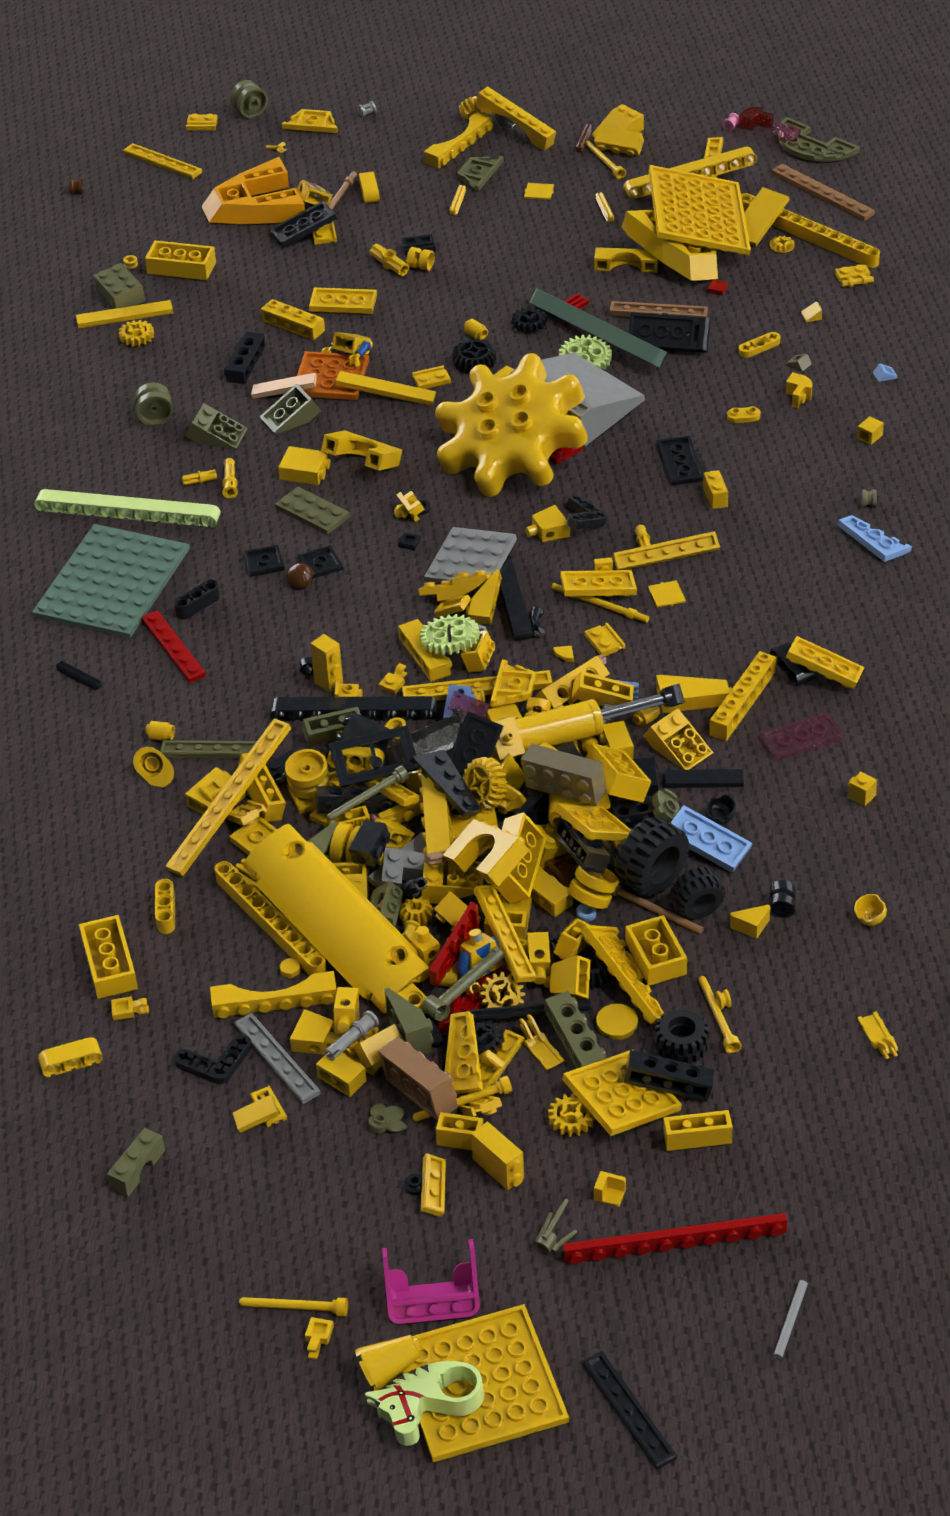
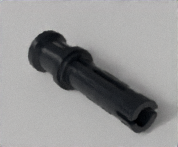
M419 877L405 882L401 886V890L404 891L403 897L412 899L413 896H418L427 887L425 886L427 880Z

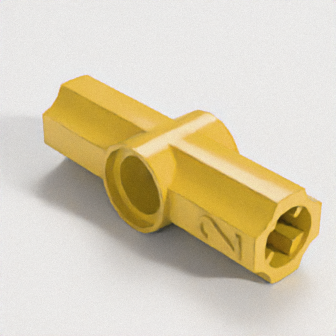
M377 243L372 245L370 255L383 263L385 269H391L401 276L407 274L409 265L398 258L394 250H386Z

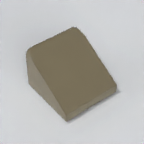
M808 354L795 355L786 363V365L802 372L812 364Z

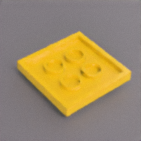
M557 803L555 811L561 815L563 820L572 824V828L580 831L584 838L590 841L599 839L607 842L610 840L623 842L631 831L630 828L602 805Z

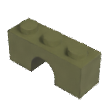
M147 1128L141 1131L107 1173L111 1190L129 1197L140 1183V1173L145 1163L154 1166L165 1152L162 1135Z

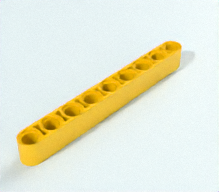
M747 146L669 169L714 177L752 166L756 163L757 156ZM649 174L630 179L624 183L623 188L630 199L651 195Z
M221 861L215 865L217 884L291 958L298 960L300 967L309 976L313 973L327 972L325 957L231 863Z

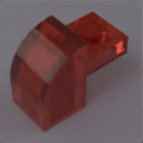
M750 107L739 115V128L752 131L757 125L769 129L773 127L774 114L764 112L763 107Z

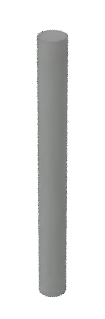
M800 1280L797 1285L773 1354L775 1358L782 1359L808 1285L804 1280Z

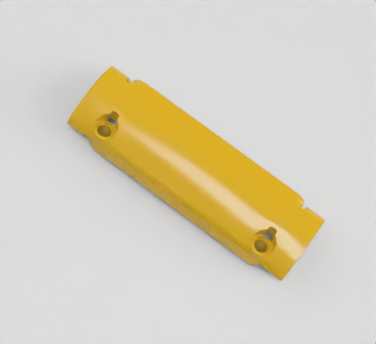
M290 824L283 825L267 836L245 859L243 866L257 880V887L353 988H359V994L365 999L371 1000L382 1013L386 1014L385 988H390L398 994L413 982L419 983L429 977V966L418 956L415 947L312 842L306 841ZM290 854L294 859L288 858L287 855ZM392 958L396 965L390 964L389 960Z

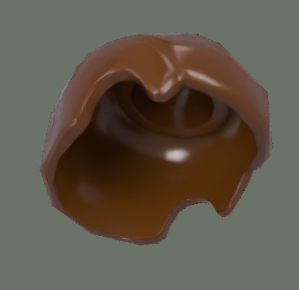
M297 563L289 568L286 578L290 587L300 590L312 583V576L315 573L307 564Z

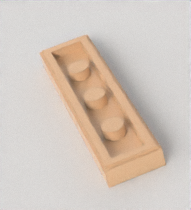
M316 373L254 384L251 396L253 399L287 393L295 384H298L303 390L314 388L317 375Z

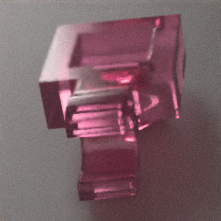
M777 121L774 124L777 128L773 133L780 134V136L788 140H794L801 133L800 128L789 123L784 125Z

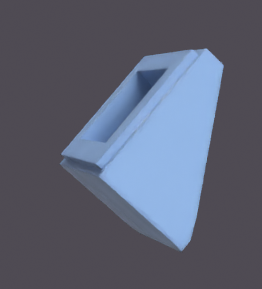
M878 364L873 371L879 382L898 378L892 367Z

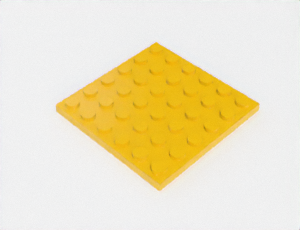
M525 1304L412 1336L413 1339L418 1337L423 1350L420 1351L421 1357L402 1372V1375L431 1363L441 1361L464 1362L473 1365L480 1372L484 1389L482 1404L477 1410L468 1415L454 1416L432 1411H424L422 1413L419 1424L433 1463L569 1423L568 1413ZM459 1380L443 1388L442 1392L452 1398H461L469 1395L476 1385L466 1380Z

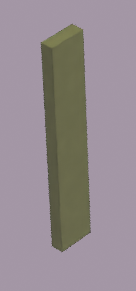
M162 740L160 752L165 757L240 758L241 754L249 753L257 741ZM274 753L269 759H274Z

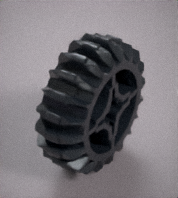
M477 338L475 340L470 339L469 341L464 340L463 343H458L455 346L452 360L456 369L459 368L460 372L465 371L466 374L477 365H485L489 369L494 367L496 351L493 344H489V341L484 342L483 339L477 340Z

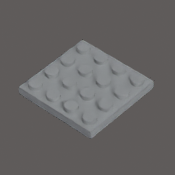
M452 527L424 578L429 582L441 583L442 581L452 580L459 572H468L469 575L475 574V571L485 570L486 573L491 572L493 574L496 569H501L517 540L516 535Z

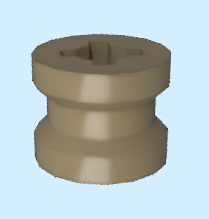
M862 489V507L867 505L876 507V489L871 491Z

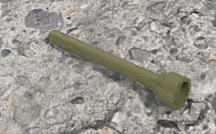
M402 765L395 768L390 777L327 814V820L332 821L395 782L402 783L409 779L406 769Z

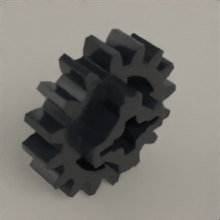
M527 306L526 309L522 307L521 311L516 310L512 317L513 327L517 328V331L523 330V333L529 331V333H532V331L538 332V329L542 330L547 322L545 311L541 312V308L536 310V307L531 308Z
M474 1020L478 1055L488 1049L492 1053L497 1054V1048L502 1049V1043L505 1042L503 1029L499 1028L498 1023L493 1024L492 1020H489L487 1023L484 1020H481L480 1023Z

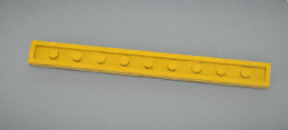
M277 719L272 720L165 867L168 871L180 876L185 875L289 733L291 727L288 723Z

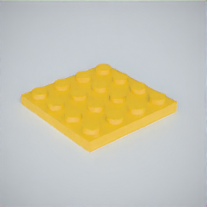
M630 1051L563 1073L562 1080L610 1136L679 1112L682 1104L671 1093L624 1083L625 1066Z

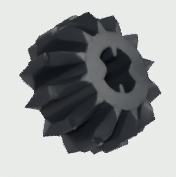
M593 955L590 958L584 956V958L591 960L589 985L592 990L595 985L601 988L603 983L607 984L610 975L607 965L598 957L594 958Z

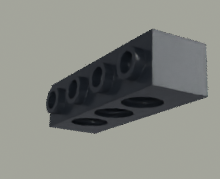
M246 331L244 336L240 338L238 347L235 348L233 356L230 357L228 365L224 368V376H226L227 382L246 384L266 346L264 334Z
M316 786L315 806L317 814H329L371 787L347 786L340 788V786ZM378 792L354 808L366 806L369 814H379L395 807L396 802Z
M560 816L553 834L582 870L604 874L606 867L610 863V854L597 839L595 841L587 840L580 831L572 828V824L563 820Z
M630 1050L625 1066L624 1083L708 1102L713 1087L714 1069Z

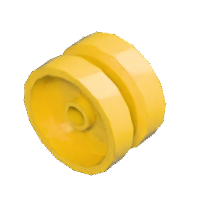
M303 749L293 753L285 762L288 787L296 797L312 799L315 798L316 786H330L328 764L325 756L319 751Z
M343 822L336 826L329 852L332 863L353 862L349 848L361 826L353 828L352 824Z
M578 865L575 872L576 878L572 879L568 888L569 894L588 906L599 909L607 908L612 899L611 893L615 892L618 886V877L608 869L602 874L582 870Z

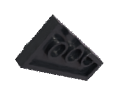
M445 750L412 756L410 762L422 770L421 774L425 778H430L435 784L434 788L447 796L446 800L462 817L480 813V805Z

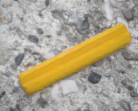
M465 185L458 186L449 209L450 215L458 214L466 193Z
M602 192L596 193L595 199L606 221L613 222L614 215Z

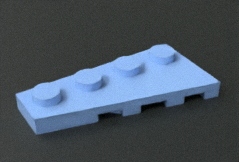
M853 515L838 521L837 526L884 562L905 555L912 549V546L908 544L905 546L900 544L899 539L895 537L889 538L885 536L884 532L880 529H871L870 524Z

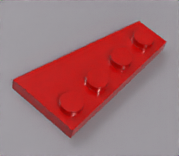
M469 903L437 958L428 969L430 984L436 987L440 984L458 961L461 944L470 940L469 932L473 929H479L478 904Z

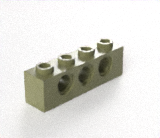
M389 880L373 890L370 902L395 927L404 891Z
M568 991L545 999L544 1011L576 1069L607 1058L603 1047H599L596 1034L593 1030L590 1031L587 1026L588 1022L585 1015L581 1014L578 1010L576 999L571 997Z

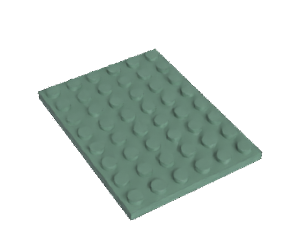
M94 524L36 605L32 615L42 619L131 638L142 622L141 617L148 613L189 551L190 546L182 542Z

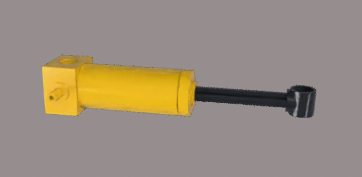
M680 684L671 685L660 690V694L600 709L594 699L518 719H515L513 716L494 721L503 725L504 728L492 758L502 764L507 754L511 753L513 758L517 760L526 753L531 744L540 745L545 741L553 747L602 734L604 730L603 720L659 705L667 708L685 703Z

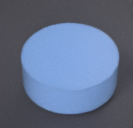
M583 903L577 907L576 915L578 919L589 922L596 918L597 910Z

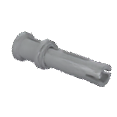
M369 1010L365 1011L362 1018L352 1022L350 1029L324 1050V1053L327 1054L326 1057L333 1061L358 1038H364L370 1029L379 1025L377 1016Z

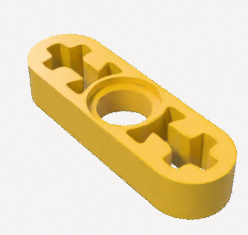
M770 332L739 346V355L748 358L780 344V334Z

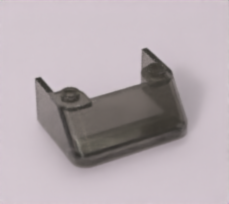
M454 708L453 715L411 733L410 736L416 755L452 749L467 710ZM397 738L388 739L387 741L396 762H405L406 757L401 740Z

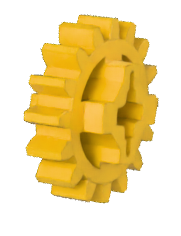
M133 320L132 323L126 322L127 325H122V328H119V339L126 345L131 344L132 347L135 344L138 346L141 343L146 344V341L151 342V338H154V329L151 323L147 324V321L141 322L139 320L135 322Z
M501 972L498 977L494 973L492 980L487 977L485 980L486 984H482L480 988L483 992H480L479 997L484 998L481 1005H487V1008L502 1007L506 1004L511 1006L523 1005L524 1001L522 998L525 997V993L520 991L524 986L517 985L515 980L511 979L512 974L505 977L504 972ZM505 989L504 998L500 1001V994Z
M574 1093L571 1094V1097L563 1094L562 1100L555 1098V1103H551L548 1110L549 1124L553 1125L554 1131L560 1129V1135L568 1132L569 1137L572 1136V1133L580 1136V1131L587 1133L588 1127H593L595 1117L578 1098H575Z

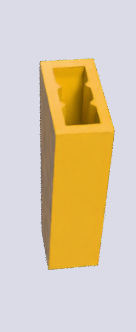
M656 675L658 694L665 687L680 684L685 703L667 708L661 705L663 713L673 712L677 708L680 711L719 707L732 690V687H728L727 680Z

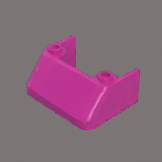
M468 1239L470 1262L460 1263L454 1268V1281L413 1286L408 1285V1277L405 1272L399 1269L389 1270L387 1248H382L387 1307L390 1320L397 1324L475 1315L480 1308L473 1239Z

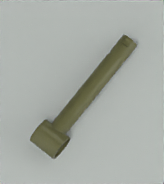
M499 947L493 948L491 952L440 997L428 996L423 1001V1011L437 1021L446 1019L450 1012L448 1005L493 965L501 961L504 957L502 950Z

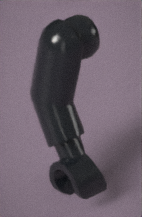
M533 606L529 615L532 635L541 638L539 632L545 634V631L540 627L538 618L542 617L544 609L539 606Z

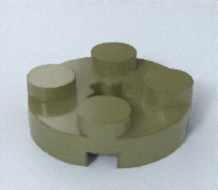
M668 789L659 790L652 796L653 814L656 817L666 819L670 823L683 805L679 806L677 803L679 798Z

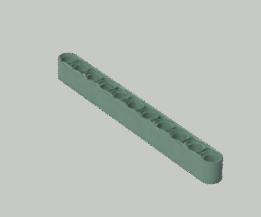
M538 288L535 289L531 297L530 303L660 367L667 353Z

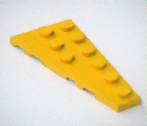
M585 925L580 930L584 935V940L595 949L596 956L604 961L608 967V972L617 978L620 982L619 986L632 998L631 1002L642 1011L644 1019L650 1024H657V1020L661 1019V1015L664 1012L658 1001L649 995L652 990L649 985L643 984L642 979L644 976L633 956L625 951L624 948L627 945L624 940L618 938L619 930L617 927Z

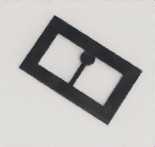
M408 725L328 743L340 788L390 777L394 769L400 765L406 769L407 773L420 770L417 765L414 766L410 762L412 756H416ZM400 737L406 761L381 767L382 759L376 757L373 743ZM369 744L372 754L371 766L375 769L348 774L342 750Z

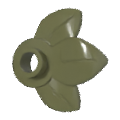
M382 1103L374 1105L370 1110L371 1116L368 1121L371 1131L384 1133L386 1130L400 1132L406 1129L407 1126L400 1121L404 1116L405 1110L399 1106H389L386 1108Z

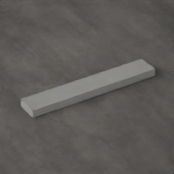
M252 1013L234 1022L237 1030L241 1034L250 1037L252 1047L302 1104L321 1094L319 1088Z

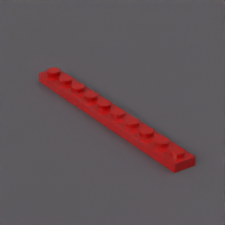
M786 1213L565 1243L563 1244V1256L565 1263L579 1264L587 1260L601 1261L609 1257L623 1258L637 1253L645 1255L652 1251L660 1250L666 1252L680 1247L688 1249L695 1245H713L716 1242L723 1241L735 1242L738 1239L745 1238L757 1239L766 1235L779 1236L787 1233L788 1219Z

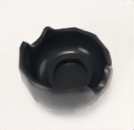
M723 794L721 797L713 796L706 805L705 814L708 819L717 824H726L735 816L736 803L727 794Z

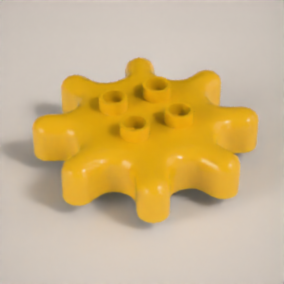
M534 353L523 356L517 369L512 374L504 377L494 376L485 365L474 366L469 373L474 387L471 396L462 402H442L435 409V415L442 430L446 433L456 434L437 450V458L443 470L448 474L454 475L469 467H476L474 478L480 492L486 497L497 495L501 491L505 480L510 475L516 473L527 474L537 486L549 484L554 476L548 462L550 455L556 449L562 447H582L588 440V435L582 421L576 416L566 415L569 410L579 405L585 398L579 379L572 374H567L555 381L545 382L546 370L540 357Z

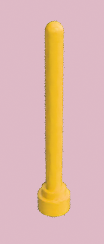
M590 141L585 142L586 147L612 170L613 176L616 179L625 177L626 170L622 166H616Z
M700 976L698 979L699 984L724 1036L723 1046L728 1054L739 1051L742 1047L739 1038L731 1033L706 977Z
M508 1076L499 1078L495 1085L486 1087L483 1091L473 1092L456 1098L458 1107L498 1092L499 1094L504 1093V1095L513 1092ZM424 1110L413 1114V1120L416 1122L432 1117Z
M246 1297L239 1300V1304L242 1307L332 1311L337 1316L345 1317L348 1311V1298L339 1297L337 1300H333V1302Z

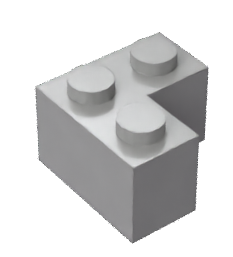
M385 847L379 886L390 880L401 888L402 880L408 881L421 877L425 853Z

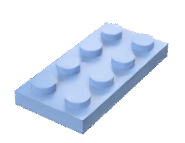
M683 806L671 821L673 825L686 833L690 850L732 873L752 846V843L686 806Z

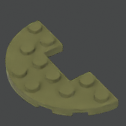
M788 117L779 125L778 141L781 147L791 155L804 160L817 162L838 161L852 157L860 151L859 146L834 137L828 143L809 137L807 134L811 132L810 126Z

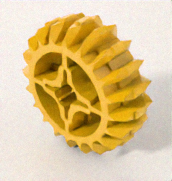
M487 757L472 760L468 764V768L464 769L466 775L462 778L481 809L497 808V805L502 804L503 798H506L504 792L508 791L505 788V785L508 783L505 781L507 774L503 773L504 767L500 766V762Z

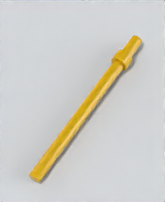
M552 584V590L564 594L562 585ZM574 597L625 615L626 618L631 620L636 619L645 623L649 621V616L638 613L633 608L627 609L596 597Z

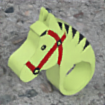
M441 1361L407 1372L390 1382L382 1390L367 1392L365 1395L368 1398L367 1403L377 1408L379 1418L383 1417L384 1420L391 1423L397 1441L402 1445L409 1446L417 1443L419 1440L418 1424L424 1411L454 1416L468 1415L477 1410L482 1404L484 1389L481 1374L473 1365L457 1361ZM459 1380H466L476 1385L469 1395L461 1398H452L442 1392L443 1388Z

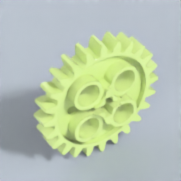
M582 335L581 338L575 336V339L569 338V342L564 341V345H561V349H559V356L576 353L600 369H606V365L609 366L610 361H612L610 345H607V341L603 342L602 338L597 340V336L591 338L588 335L585 338Z
M449 614L447 618L440 616L439 620L434 618V622L428 621V625H423V629L420 630L421 634H419L421 645L424 646L425 650L429 649V652L435 651V654L442 652V655L449 652L452 655L454 651L459 653V650L466 651V647L472 648V644H476V640H479L480 631L478 623H475V620H471L470 617L465 618L464 615L458 617L457 614L451 617ZM448 627H451V642H449Z

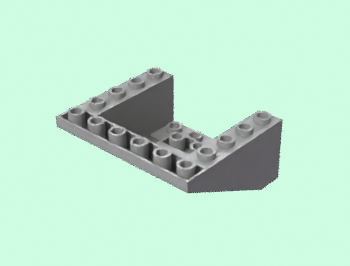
M576 353L541 360L547 373L545 382L555 381L567 374H572L579 379L585 398L579 405L567 413L578 417L582 421L588 435V440L584 446H587L645 400L642 393Z

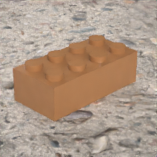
M397 1037L378 1050L386 1080L438 1121L440 1112L451 1113L458 1108L457 1094L453 1089V1079L450 1074L440 1070L435 1062L427 1060L424 1054L413 1049L409 1042H404Z

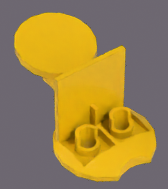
M508 753L503 763L500 764L501 767H504L503 773L507 774L505 781L508 783L505 785V788L508 791L504 792L506 798L502 799V804L497 806L498 811L507 814L511 812L515 814L527 801L519 791L525 778L523 771L511 753Z

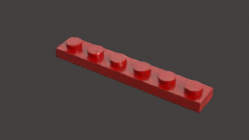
M158 610L141 617L142 622L189 683L206 677L204 669Z

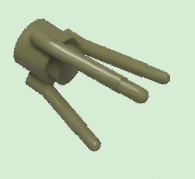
M568 1199L563 1201L551 1223L550 1220L553 1214L551 1212L548 1213L541 1231L534 1241L537 1250L545 1254H549L550 1251L556 1253L560 1246L577 1233V1230H573L556 1243L557 1236L552 1232L568 1203Z

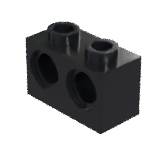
M646 795L643 803L630 799L610 802V813L630 829L636 828V825L641 823L643 818L654 817L649 795Z

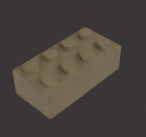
M531 744L521 758L525 783L528 788L597 806L606 792L602 762L536 744Z

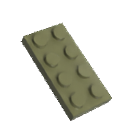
M296 487L275 503L276 509L327 535L350 517V512L300 487Z

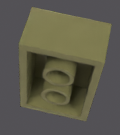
M122 263L93 275L97 290L114 309L135 306L146 301L143 286Z

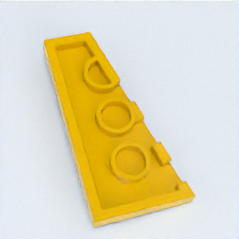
M469 1011L454 1013L450 1017L445 1071L453 1079L452 1086L456 1094L483 1091L474 1017Z

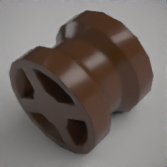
M82 178L77 180L69 179L70 194L75 192L83 194Z

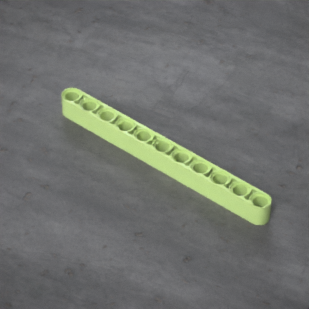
M48 489L41 490L34 503L38 511L45 510V512L78 513L77 515H94L99 517L111 516V518L143 519L144 521H161L173 524L175 522L184 525L195 524V526L215 527L221 512L217 506L210 504Z

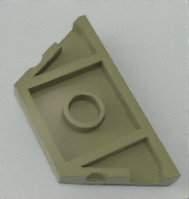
M489 156L470 157L457 172V178L476 191H480L504 162V158L499 156L498 159L489 160Z

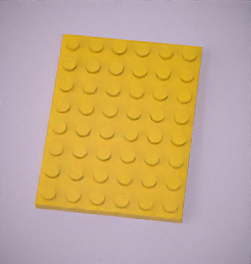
M653 165L649 166L648 172L658 238L673 240L678 243H689L693 246H704L709 249H720L724 252H735L740 255L750 254L751 247L739 182Z

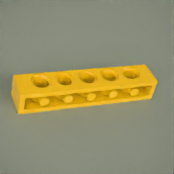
M759 651L711 717L710 736L724 741L729 739L776 673L775 656Z

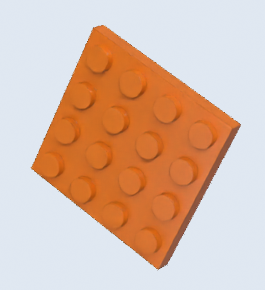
M305 351L297 376L316 373V386L304 389L309 397L358 400L360 390L337 386L336 379L340 371L365 376L369 364V355H363L362 358H359L360 365L355 367V364L350 366L349 357L354 354Z

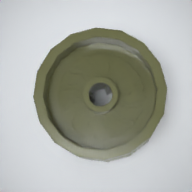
M243 80L232 89L230 103L243 116L252 118L264 112L267 107L268 97L265 91L251 80Z
M155 382L146 383L139 387L134 396L139 420L150 426L166 423L173 414L170 391L166 386Z

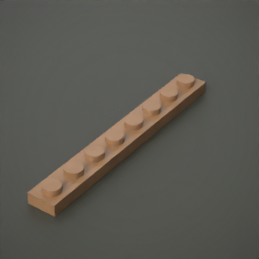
M781 164L772 169L773 175L863 221L875 215V210L787 165Z

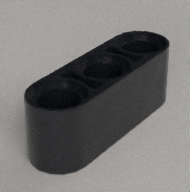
M212 579L206 580L176 598L174 601L176 617L188 619L218 601L220 598L218 582Z
M787 642L770 649V655L776 657L778 667L786 672L785 675L791 682L795 683V686L814 679L813 671L786 658L791 647L790 643Z

